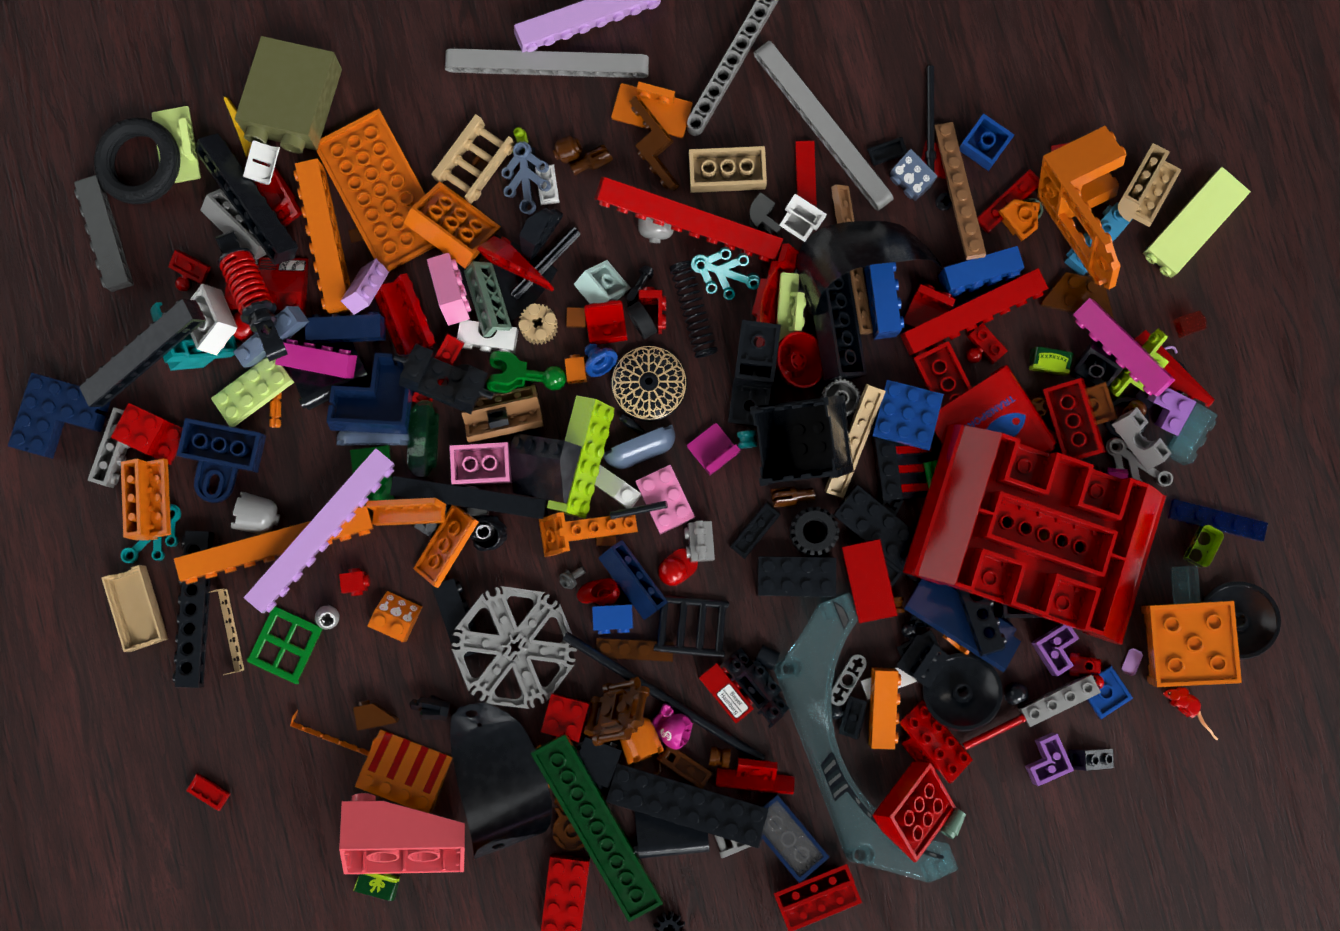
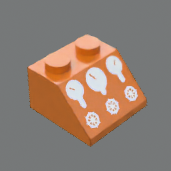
M387 591L375 608L367 626L401 642H407L422 606Z

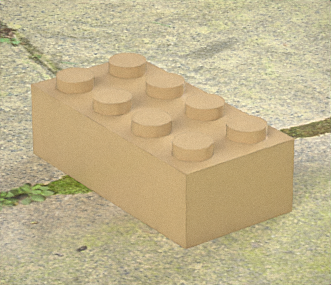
M765 146L689 149L690 193L765 190L767 185Z

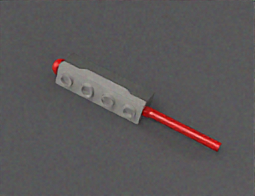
M1085 674L1017 707L1021 715L962 744L965 750H968L1023 722L1027 726L1032 727L1101 693L1099 689L1104 686V679L1100 675L1092 676Z

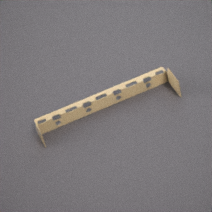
M217 589L211 592L218 591L235 671L227 674L243 671L244 665L228 590Z

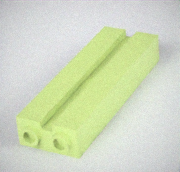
M1221 167L1143 252L1146 260L1151 264L1156 262L1160 266V272L1172 278L1185 266L1251 191Z

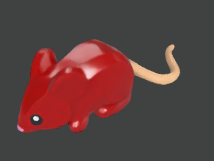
M1177 687L1163 693L1165 697L1172 700L1169 703L1174 707H1178L1177 710L1186 717L1194 718L1197 715L1201 724L1210 732L1214 739L1218 740L1203 720L1200 712V701L1195 696L1189 694L1187 688Z

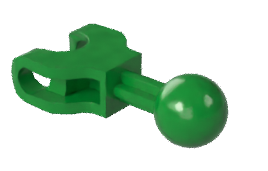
M495 351L490 355L491 366L503 371L502 374H492L488 377L486 385L490 391L509 393L517 387L523 388L525 380L543 382L544 386L549 390H559L566 383V374L560 367L551 366L545 371L527 370V362L520 361L511 352Z

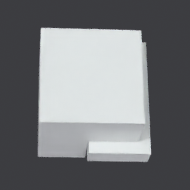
M794 194L785 208L787 213L779 226L805 242L813 229L817 231L827 214L797 194Z

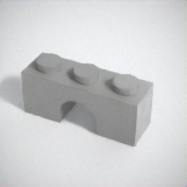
M1138 407L1121 415L1112 426L1136 456L1138 462L1147 471L1165 462L1171 455V451L1161 438L1149 441L1142 436L1141 430L1147 425L1148 421Z

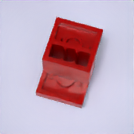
M128 403L111 438L156 459H167L168 464L171 465L178 451L183 428Z

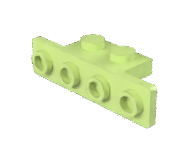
M780 273L776 324L781 325L779 342L792 332L802 331L805 323L803 309L806 306L805 293L798 292L799 274Z

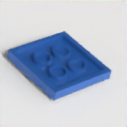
M887 380L884 389L886 392L880 404L872 436L929 451L944 394Z

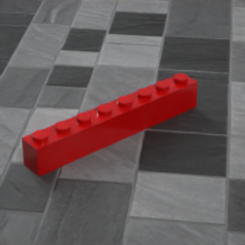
M1039 268L900 336L909 355L915 353L918 356L927 352L926 348L931 345L935 348L943 344V339L947 337L952 340L960 336V331L964 329L968 332L977 328L976 323L983 321L985 324L993 320V315L997 313L1001 316L1010 312L1009 307L1016 305L1018 308L1026 304V299L1030 297L1034 300L1043 296V291L1049 288Z

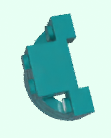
M156 302L151 307L150 313L153 322L162 317L163 313L160 310L162 302ZM189 334L164 355L163 359L165 363H168L170 371L204 368L214 359L234 356L233 351L238 347L232 335L217 355L197 350L192 336Z

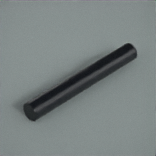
M661 501L610 512L611 519L666 509L668 504L667 501Z

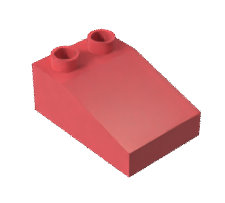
M355 794L352 796L351 801H342L339 851L344 874L464 872L465 823L386 801H376V796L373 794Z

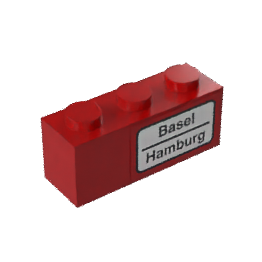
M715 663L698 678L732 720L738 723L754 709L751 706L753 702L747 695H742L739 691L741 687L735 680L731 681L727 676L729 672L726 668H721L720 665Z

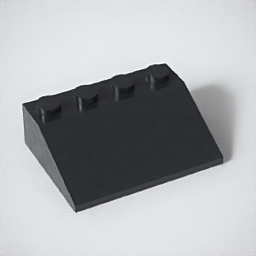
M514 433L509 451L513 493L567 504L582 447L563 440Z

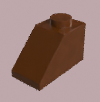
M370 700L358 702L359 706L353 707L357 731L399 722L398 717L377 703L370 704Z

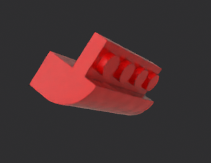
M400 274L393 282L382 284L375 295V299L382 316L385 317L386 327L397 353L409 355L415 343L430 350L434 349V335L429 329L427 318L422 312L420 300L416 297L413 283L409 279L408 274Z
M847 864L774 893L788 931H795L862 903Z

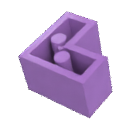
M1167 388L1159 396L1152 394L1147 398V400L1163 407L1154 425L1176 436L1181 432L1196 404V401L1170 388Z
M1059 624L1031 642L1050 674L1058 677L1074 666L1063 649L1077 641L1079 637L1072 627Z
M1052 732L1035 740L1042 759L1025 766L1034 785L1040 786L1074 771L1058 734Z

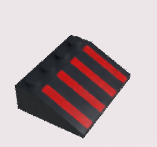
M875 424L871 427V436L873 435ZM872 436L880 502L927 497L929 489L923 463L933 461L931 447L928 451Z

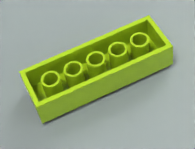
M576 395L565 441L581 446V452L567 504L549 500L547 508L557 512H564L566 515L586 519L587 513L590 510L591 497L595 490V481L599 474L601 458L604 455L606 439L609 436L610 424L614 417L613 407L594 398Z

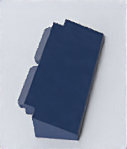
M921 579L912 590L904 609L980 657L956 588ZM978 610L977 616L980 619H986V613ZM999 618L1000 626L998 628L1000 633L1005 635L1007 641L1006 648L1003 651L980 658L1004 672L1021 641L1013 636L1017 630L1013 624L1004 618ZM984 629V635L987 638H992L993 632L990 629Z

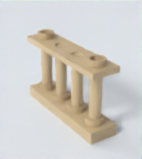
M476 114L431 174L435 181L443 183L448 180L467 194L464 197L470 204L478 200L481 190L506 156L513 152L515 145L510 136L504 142L484 129L485 124L482 118ZM477 135H481L499 147L494 157L473 144ZM466 150L472 151L488 162L483 172L462 159ZM455 165H459L477 177L472 187L451 174Z

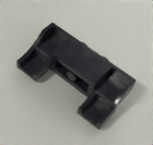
M742 648L734 652L720 665L721 668L725 667L732 676L730 680H735L755 706L760 709L757 713L758 715L763 714L770 723L768 725L769 728L774 726L790 709L778 694L782 689L758 660L752 662Z

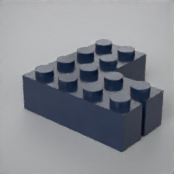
M375 353L370 388L331 386L329 400L331 405L328 407L327 424L330 430L408 435L413 391L399 385L404 364L397 362L398 366H396L392 354Z
M31 373L8 447L53 459L64 423L101 432L106 416L96 413L98 409L108 412L111 401L104 407H89L79 388L80 386Z

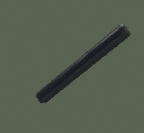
M572 227L534 268L542 275L580 236L579 230ZM522 278L510 291V294L515 299H519L533 282Z

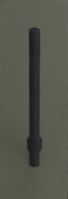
M930 65L927 66V151L925 152V160L927 161V166L935 173L934 66Z

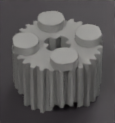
M835 379L834 382L832 381L825 387L821 398L844 395L847 417H850L856 411L861 396L859 395L860 392L857 391L858 388H855L856 385L853 386L852 382L849 383L845 379Z

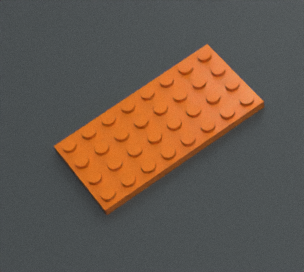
M380 109L320 139L317 153L374 259L377 258L388 271H391L435 248L433 244L404 224L411 207L425 193Z

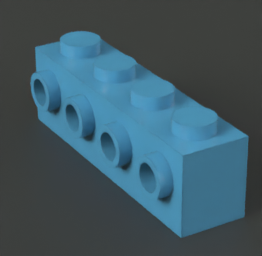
M1118 202L1113 206L1109 205L1102 212L1104 217L1100 220L1105 233L1108 232L1110 234L1112 242L1130 223L1120 215ZM1085 232L1083 234L1088 247H1091L1092 239ZM1071 248L1066 254L1068 258L1064 263L1077 274L1083 276L1087 270Z

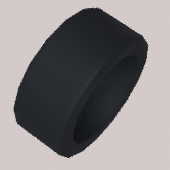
M637 301L626 308L632 323L643 339H647L657 332L654 322L641 302Z

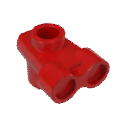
M1080 653L1070 654V661L1074 665L1070 668V676L1079 677L1080 674L1101 673V659L1084 657ZM1087 663H1092V670H1089L1087 668Z

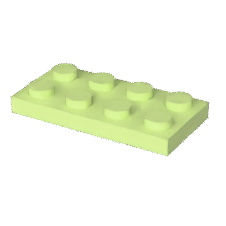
M267 357L211 398L230 427L234 428L294 383L285 368L275 364L276 359L269 362Z

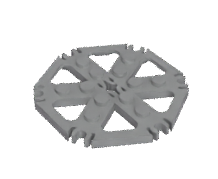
M500 586L502 589V594H500V589L496 587L494 588L496 592L494 597L490 596L489 592L486 591L485 596L488 599L486 601L482 593L454 630H460L462 633H453V636H458L460 641L457 644L451 643V646L459 647L460 649L451 650L468 692L473 686L475 688L471 691V695L481 691L482 696L479 701H483L487 695L488 698L484 703L529 709L527 701H529L530 707L534 708L533 700L538 698L540 703L543 704L544 698L541 696L543 694L546 701H548L551 694L554 693L574 665L567 664V661L575 662L576 659H571L569 652H576L577 649L569 648L570 644L564 640L561 643L533 639L550 617L557 619L563 637L567 631L571 634L572 632L561 605L559 604L555 610L553 609L558 601L555 600L551 605L547 603L549 594L545 595L541 600L545 592ZM510 596L529 598L533 601L532 609L518 627L507 603V599ZM481 608L488 609L498 635L469 630L468 625ZM520 640L517 646L519 651L511 652L510 644H515ZM467 652L496 655L478 678H473L470 675L464 660V655ZM531 660L554 662L559 665V672L548 686H541ZM512 668L521 690L520 698L497 697L495 689Z

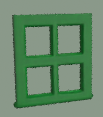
M275 606L270 612L249 658L246 660L285 680L299 684L300 676L323 629ZM277 617L292 623L285 640L270 634ZM297 625L312 632L305 649L290 643ZM266 641L281 647L273 665L258 658ZM286 650L300 656L293 674L278 667Z

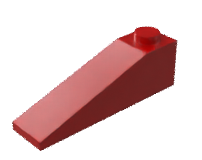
M493 236L477 248L490 263L553 292V286L511 245V241L507 238L501 237L500 239Z

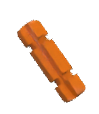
M279 393L270 401L269 417L271 419H269V426L271 428H280L281 426L279 417H281L280 399L282 393Z

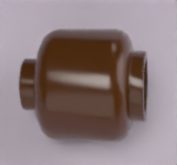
M572 136L557 140L555 142V149H553L556 160L560 159L564 164L578 159L580 152H582L579 140Z

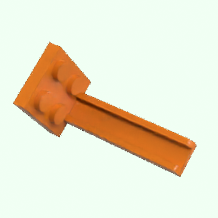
M564 512L544 517V519H539L544 557L570 551L569 541L638 532L635 515L616 519L606 516L565 522Z

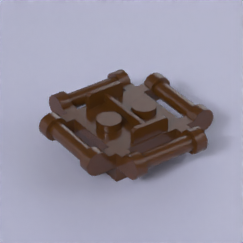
M633 677L628 681L615 684L606 683L603 685V697H591V709L588 723L584 728V734L592 736V742L595 746L619 739L623 741L630 740L632 733L637 732L638 727L644 725L643 714L650 689L646 686H641L639 677ZM601 707L598 724L595 726L598 709Z

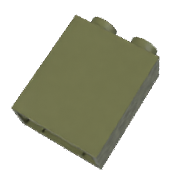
M261 36L235 116L236 122L245 133L244 138L251 143L253 140L263 144H267V140L281 142L280 146L283 149L297 154L303 153L304 148L317 151L342 71L335 53Z

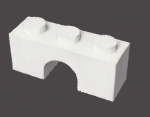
M470 320L460 322L457 338L465 342L464 349L471 350L472 347H477L483 352L497 350L515 353L519 332L516 327H512L510 331L497 330L493 337L484 338L480 334L481 327L479 322Z

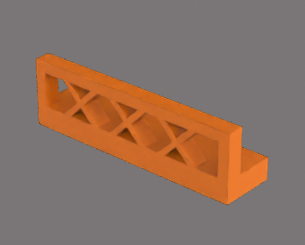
M437 498L367 501L366 507L373 510L372 524L376 526L444 523L446 504Z

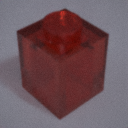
M1196 311L1173 320L1179 339L1201 332L1207 328L1206 318L1201 311Z

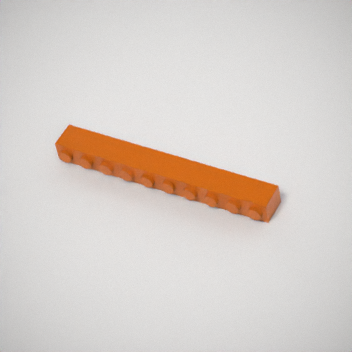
M368 507L357 508L354 511L356 515L349 523L344 522L341 526L342 531L337 537L332 536L328 541L329 545L333 544L332 541L340 539V542L352 539L351 535L359 534V536L370 534V530L374 529ZM311 521L174 558L179 581H186V584L198 582L197 578L205 576L206 579L218 576L217 572L225 571L226 574L237 571L236 567L244 565V568L255 566L257 561L263 560L264 563L274 561L275 556L282 555Z

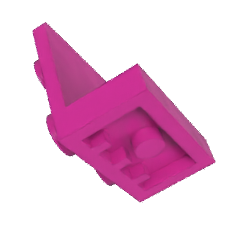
M717 423L713 424L687 445V448L709 476L741 451L736 444L734 445Z

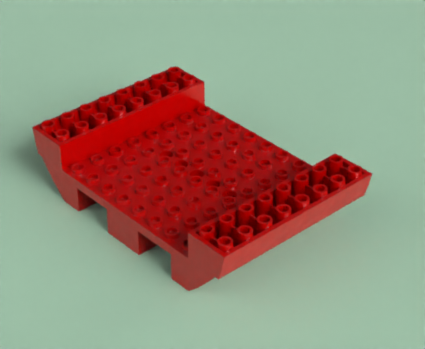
M959 424L949 425L903 572L936 584L948 585L1081 630L1084 634L1122 645L1166 496L1145 482L1133 478L1120 479L1093 469V464L1059 452L1049 454L1020 444L1021 439L1001 432ZM1004 517L1011 519V525L1008 528L1003 526L1002 520ZM1023 523H1026L1029 526V531L1027 534H1024L1021 531V525ZM1041 529L1047 532L1045 540H1041L1039 537ZM1060 535L1064 536L1066 540L1063 546H1059L1057 543V538ZM1077 542L1083 544V550L1080 553L1075 549Z

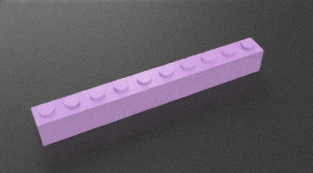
M375 449L244 596V599L261 613L271 612L277 605L275 601L278 597H284L290 590L288 586L293 581L296 583L303 575L301 571L306 566L310 567L315 562V555L319 551L323 552L329 546L328 541L332 536L337 537L344 522L349 523L356 515L354 511L358 507L362 508L369 500L367 496L371 492L375 493L381 487V480L384 477H390L394 472V463L379 450Z

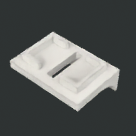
M253 140L243 177L269 185L280 147L269 146ZM255 159L270 164V167L253 162L252 160Z

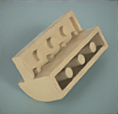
M1154 143L1148 150L1118 204V211L1125 220L1130 222L1133 218L1148 227L1154 221L1182 170L1166 162L1165 160L1170 151Z

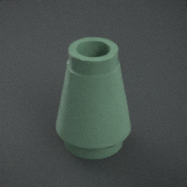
M956 808L942 826L940 832L954 839L960 832L966 814Z

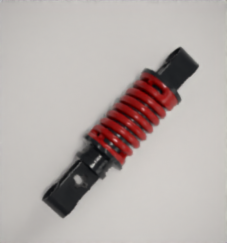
M234 231L215 237L220 251L223 253L218 259L217 265L228 284L242 322L248 324L252 332L258 333L269 362L288 355L284 343L275 328L277 324L275 316L277 306L268 293L263 277L255 263L253 252L248 248H240Z

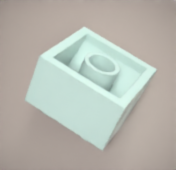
M608 260L585 270L574 283L575 287L590 304L604 303L611 300L617 301L631 289Z

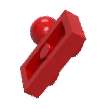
M180 250L174 251L168 266L182 274L175 281V286L179 291H187L190 288L191 282L189 278L204 284L211 266Z
M983 323L967 336L977 347L971 348L967 352L966 357L971 363L979 362L983 354L993 365L1008 352Z

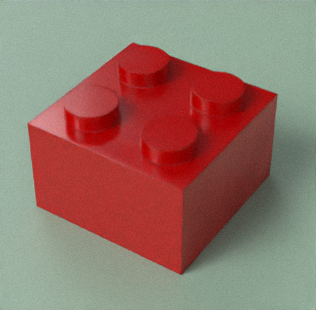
M555 693L551 694L541 732L557 737L566 733L570 740L579 742L590 703Z

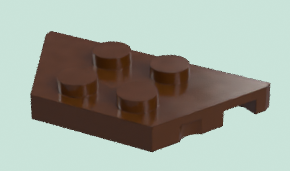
M1066 272L1046 298L1040 303L1042 307L1075 313L1091 298L1114 319L1104 284L1098 285L1091 277Z

